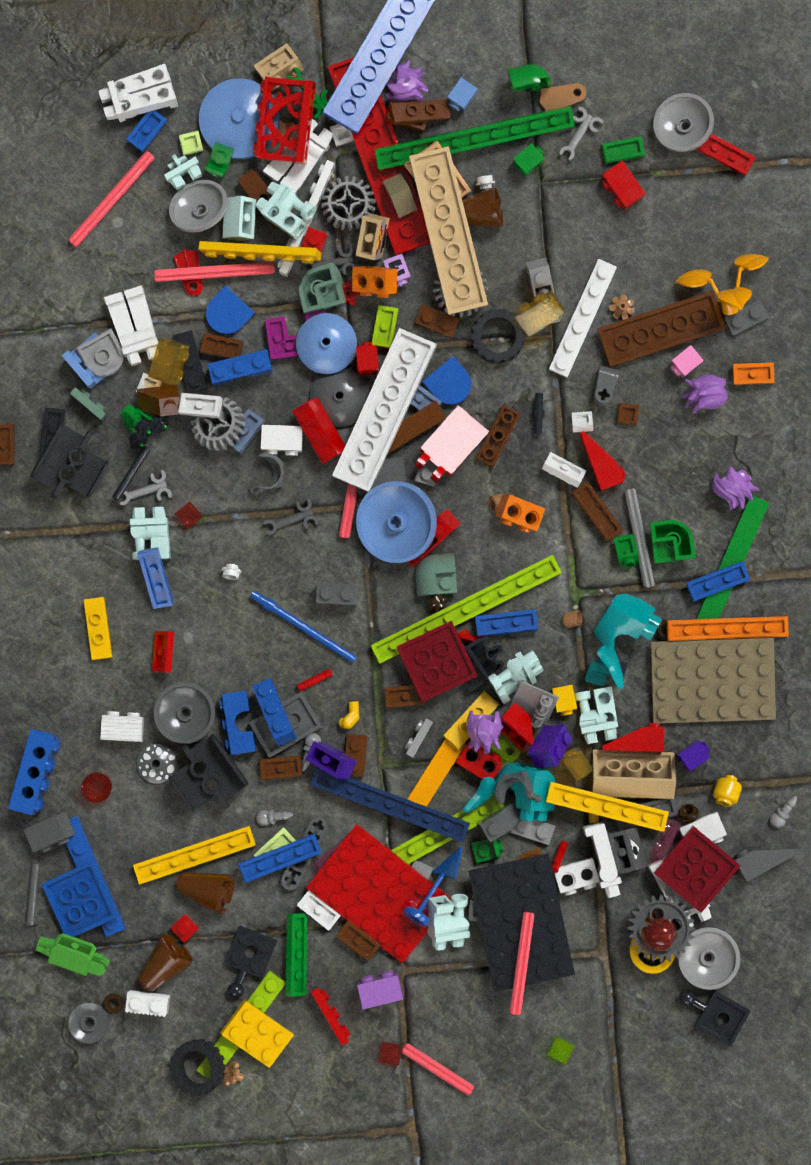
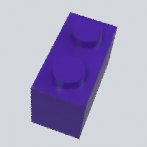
M564 724L547 725L542 728L528 751L536 768L557 767L572 742L571 735Z
M695 740L675 755L685 770L691 771L711 758L708 754L711 751L705 742Z
M317 741L313 742L305 759L335 778L349 779L357 760L330 744Z

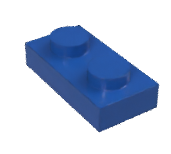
M155 110L147 112L126 140L143 153L167 123V119Z

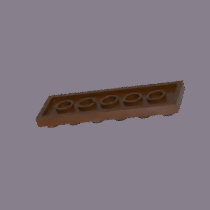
M710 291L597 328L609 367L611 368L723 331L726 328L714 293Z

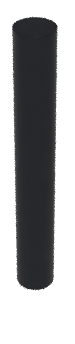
M143 446L112 496L115 500H120L150 452L148 447Z

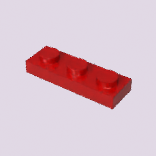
M713 134L710 135L703 145L695 149L744 176L747 175L756 158Z
M318 986L311 990L314 999L340 1043L344 1045L349 1042L348 1036L351 1033L345 1024L341 1025L339 1022L340 1014L335 1006L331 1008L328 1000L330 998L325 989L321 990Z

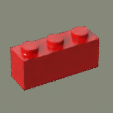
M318 397L307 401L292 411L322 464L343 453L345 444Z

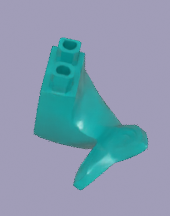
M628 594L615 596L594 629L595 636L602 645V647L598 648L597 655L608 667L619 690L624 687V678L614 649L616 637L624 634L638 639L641 635L650 641L662 621L661 618L653 614L655 611L654 607L642 599Z
M507 763L495 780L491 777H484L476 794L468 801L462 811L464 813L471 812L495 794L496 785L503 774L526 771L529 775L534 794L540 795L542 800L541 802H536L534 798L528 799L522 782L512 784L510 788L516 796V807L521 809L519 819L528 822L533 821V819L546 821L548 811H554L555 804L547 803L545 799L549 783H555V777L545 767L536 768L533 765L523 763Z

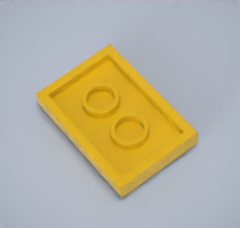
M245 999L220 1032L222 1036L269 1068L294 1036L291 1031Z

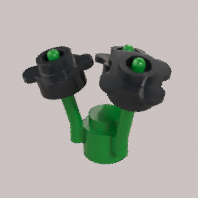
M132 405L126 406L120 414L121 418L125 421L124 425L132 433L128 438L131 449L143 447L147 443L148 438L152 437L154 433L160 434L164 432L169 424V416L156 415L153 418L141 409H135Z

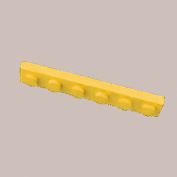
M199 241V250L206 257L216 258L217 255H224L225 258L236 259V256H242L247 260H255V257H259L266 261L282 259L284 262H294V260H302L303 263L312 264L314 261H321V252L317 248Z
M553 782L549 783L545 799L547 803L662 832L665 830L669 813L668 811Z
M250 826L134 864L133 867L139 884L256 846Z

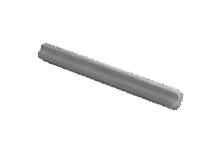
M634 488L625 490V497L638 551L643 587L650 588L655 584L637 494Z

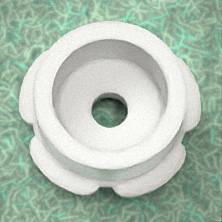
M492 175L476 178L477 184L475 185L479 186L480 190L492 188L491 184H494L495 181H493Z
M226 564V567H222L224 578L230 580L239 579V574L242 571L238 569L237 565Z

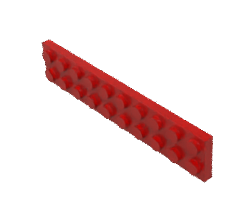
M354 57L328 66L335 89ZM380 94L358 134L351 133L380 214L383 217L390 218L387 234L395 256L429 245L430 240L422 208L405 165L381 170L377 167L374 149L398 144L392 124L385 121L387 111ZM401 173L409 186L417 211L398 218L382 181Z

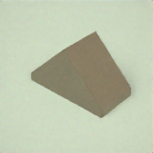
M401 173L382 181L398 218L417 211L409 186Z

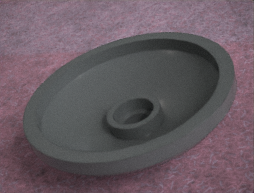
M344 368L334 374H320L312 384L310 400L318 397L334 427L343 428L354 425L357 422L370 390L365 379L358 372L350 368ZM338 392L343 393L344 396L342 399L336 398V394Z
M180 682L167 687L158 696L154 706V720L158 730L167 739L182 744L193 743L203 738L212 728L215 720V706L211 696L202 687L189 682ZM184 709L189 710L187 717L182 715Z

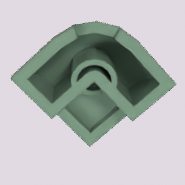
M334 263L312 268L302 278L299 285V295L304 313L325 311L331 307L346 303L342 288L344 284L343 279Z
M454 553L433 554L426 556L419 562L415 572L417 597L457 593Z

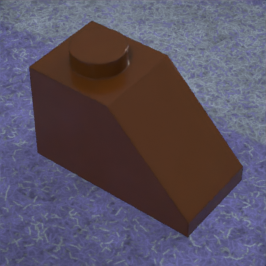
M177 385L137 389L139 409L158 416L179 415L180 398Z

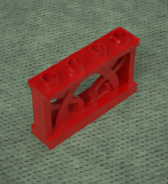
M265 76V80L261 82L260 92L263 94L262 102L260 101L258 104V114H260V122L256 123L258 140L254 143L253 153L256 154L257 159L307 165L316 83L314 81ZM275 86H282L286 91L287 97L283 98V95L277 91L278 97L273 98L271 91ZM288 86L304 87V92L291 94ZM293 102L295 107L298 104L301 105V110L299 112H295L293 110ZM270 103L274 104V106H272V108L269 110ZM288 105L289 112L295 118L300 119V124L291 126L283 136L274 125L272 119L282 108ZM267 127L271 134L266 135ZM296 131L298 133L296 139H293L291 136L290 141L287 140L291 132ZM268 140L273 142L271 148L275 147L278 141L281 143L280 148L275 153H268L266 151L265 144ZM287 147L296 152V157L283 156L281 153Z

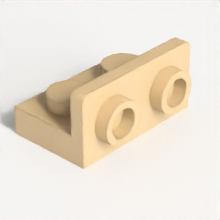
M287 43L254 65V68L263 80H265V76L286 79V74L293 78L296 76V72L292 69L293 67H297L301 72L304 70L299 58ZM275 86V87L272 89V91H274L275 89H277V88H279V87H281V86Z

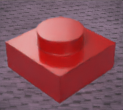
M185 913L171 929L185 943L199 927Z

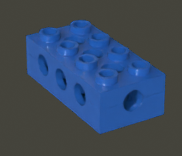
M38 729L30 730L8 809L29 815H36L39 811H42L45 801L42 799L43 792H47L50 780L47 778L49 772H53L56 763L53 757L61 746V740H58L59 735ZM41 747L45 750V755L43 758H41L38 754V751ZM35 767L39 769V776L37 778L33 775ZM29 787H31L34 791L32 797H29L27 794V789Z

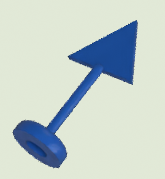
M462 846L432 871V873L439 875L418 910L411 906L404 908L402 913L414 923L422 927L428 926L429 918L422 912L428 904V898L433 896L444 877L456 879Z

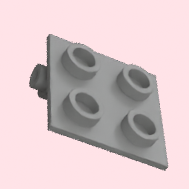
M521 681L510 707L516 702L530 715L532 728L538 729L542 724H547L559 697Z

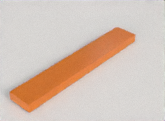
M788 616L666 620L667 641L789 637Z

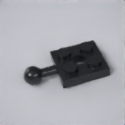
M239 925L224 963L239 969L235 982L228 986L230 997L240 998L243 995L244 988L242 984L247 973L263 978L278 940ZM248 946H254L257 949L255 957L249 958L246 956L245 949Z
M683 990L679 994V1001L683 1006L692 1005L702 1011L695 1027L729 1046L733 1045L751 1010L716 990L713 991L707 1004L696 999L694 993L690 990ZM720 1013H727L728 1021L725 1024H720L717 1021V1016Z

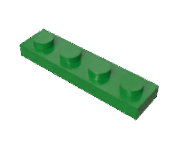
M307 913L287 914L286 996L289 997L306 996Z

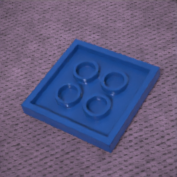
M95 860L42 884L59 925L66 935L75 937L120 916Z

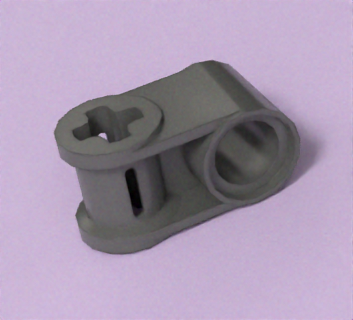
M604 366L599 367L593 395L596 405L604 407L610 403L620 370ZM602 392H605V400H601L600 394Z

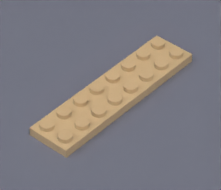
M449 146L409 156L448 315L488 306Z

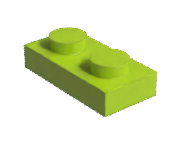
M378 305L372 345L390 349L393 343L399 308Z

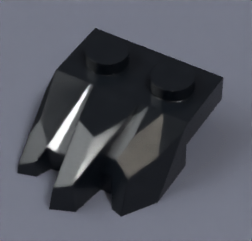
M488 636L477 639L465 647L478 675L464 683L470 693L489 681L488 677L490 675H498L504 666L503 661L495 659L502 652L501 644L489 648L487 646L489 642Z

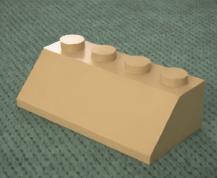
M593 750V793L609 797L674 799L676 770L675 754L673 752Z

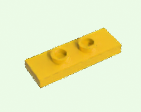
M105 597L85 599L84 606L92 660L112 658Z
M484 691L443 737L456 749H459L469 738L466 728L469 712L473 711V715H490L499 704Z

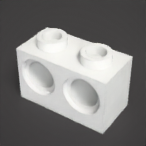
M592 857L560 866L558 873H554L559 892L564 893L565 896L576 893L577 888L584 887L585 890L594 888L596 883L600 881ZM590 869L592 877L589 880H583L581 877L582 870ZM566 874L571 875L573 879L569 886H564L561 883L562 877Z

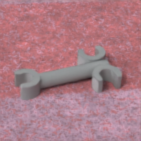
M583 107L578 108V111L583 114L582 118L573 116L575 123H581L568 146L561 148L559 156H562L565 151L570 152L569 162L573 160L574 150L587 128L589 127V130L596 134L598 130L593 127V123L603 124L601 118H594L587 114Z
M161 470L162 478L159 480L155 479L152 473L150 477L155 484L130 492L125 491L123 494L126 495V500L120 502V505H128L131 499L157 492L156 496L159 501H162V492H167L169 498H172V492L167 488L165 481L166 473Z

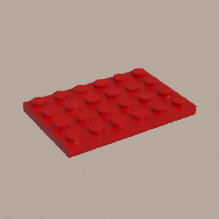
M356 823L306 888L347 921L349 920L373 938L384 950L401 963L406 960L428 932V926L422 927L414 923L402 912L407 906L418 910L434 883ZM439 887L436 889L435 893L432 896L438 897L446 895L447 898L451 901V897ZM428 904L426 905V907L424 908V910H423V912H422V913L425 914L427 917H428Z

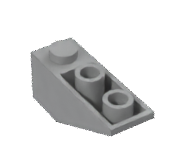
M542 258L526 262L540 326L560 322L550 269L546 259Z

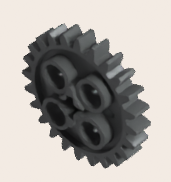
M660 895L659 901H656L655 897L652 896L651 903L644 899L645 906L643 907L638 904L637 907L640 911H632L636 918L629 919L634 924V926L628 927V930L634 932L629 938L636 939L632 946L639 945L640 947L637 952L639 953L644 950V958L650 954L652 955V961L657 956L660 963L663 962L664 957H667L670 962L671 955L679 958L678 951L686 952L683 948L684 945L691 946L687 939H694V936L689 934V931L695 930L694 927L689 926L690 923L694 922V919L687 918L691 912L684 913L685 904L681 907L677 906L678 899L672 903L671 896L667 898V901H664L662 895ZM654 909L662 910L663 918L661 920H655L652 917ZM648 918L657 925L665 924V929L677 935L678 938L674 939L665 932L658 934V929L647 923L645 919ZM671 920H679L681 922V929L678 931L672 930L670 928ZM644 927H650L653 930L652 937H643L641 930ZM663 937H667L671 941V946L667 949L659 945V941Z

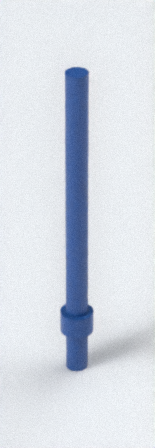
M255 590L250 597L263 605V608L268 612H274L349 662L353 663L357 656L276 605V602L271 598L267 599Z

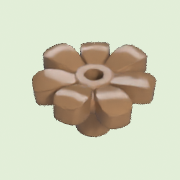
M621 295L620 299L616 296L612 299L613 305L609 306V311H614L612 316L614 319L617 320L621 316V319L625 320L628 319L627 314H634L635 310L631 308L634 305L632 299L627 301L626 295Z
M231 1061L228 1067L226 1066V1070H224L225 1076L222 1080L223 1085L228 1087L230 1084H235L236 1081L241 1082L244 1075L238 1069L239 1062Z

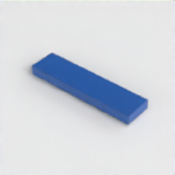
M314 833L240 862L238 865L244 881L247 883L321 854L322 851Z

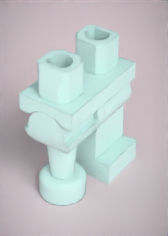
M271 182L267 192L272 197L269 201L260 198L255 206L261 211L265 219L297 241L307 226L302 219L291 213L292 209L295 208L301 211V217L310 220L316 212V207L311 203L305 205L298 199L295 192L285 184L281 183L279 185Z
M153 507V518H145V508H134L133 519H130L131 535L135 539L136 552L132 553V560H139L137 553L140 550H144L145 540H151V548H159L161 559H171L169 524L164 507Z
M533 650L524 656L521 652L515 654L516 658L510 659L507 662L506 670L498 676L492 674L488 677L494 691L503 704L510 701L509 695L518 689L521 681L528 684L531 682L533 685L537 682L535 676L544 671Z
M612 686L593 689L596 704L595 710H590L587 700L591 698L590 690L574 693L575 700L580 702L581 715L579 716V725L586 743L598 742L596 731L604 730L605 740L617 739L616 727H618Z
M454 894L451 897V901L446 895L428 898V935L432 938V945L436 950H444L446 948V941H450L453 947H462L465 938L470 937L468 930L469 922L464 917V907L468 904V897L466 895Z

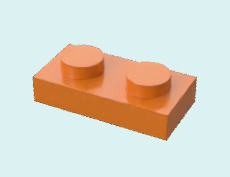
M774 363L732 365L733 385L775 383Z

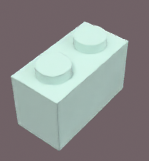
M245 196L228 197V206L223 221V238L234 241L254 239L256 199Z

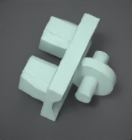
M175 154L172 155L174 161L168 164L171 171L164 174L167 182L171 183L176 190L186 185L181 176L189 173L193 181L202 176L199 168L200 164L196 156L187 161L185 155L177 158Z

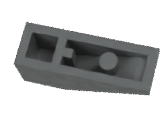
M798 848L755 849L749 851L743 849L736 853L737 858L734 860L741 865L739 872L744 881L748 882L801 853Z

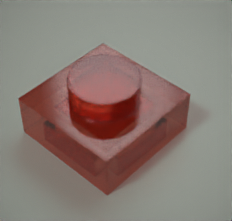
M382 1041L379 1063L399 1066L402 1044Z

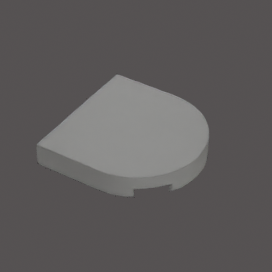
M111 328L76 347L85 366L94 375L100 377L115 374L121 368L124 361L122 347Z

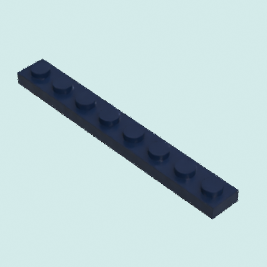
M319 767L316 768L310 783L311 786L462 843L470 826L469 822L357 780L335 778Z

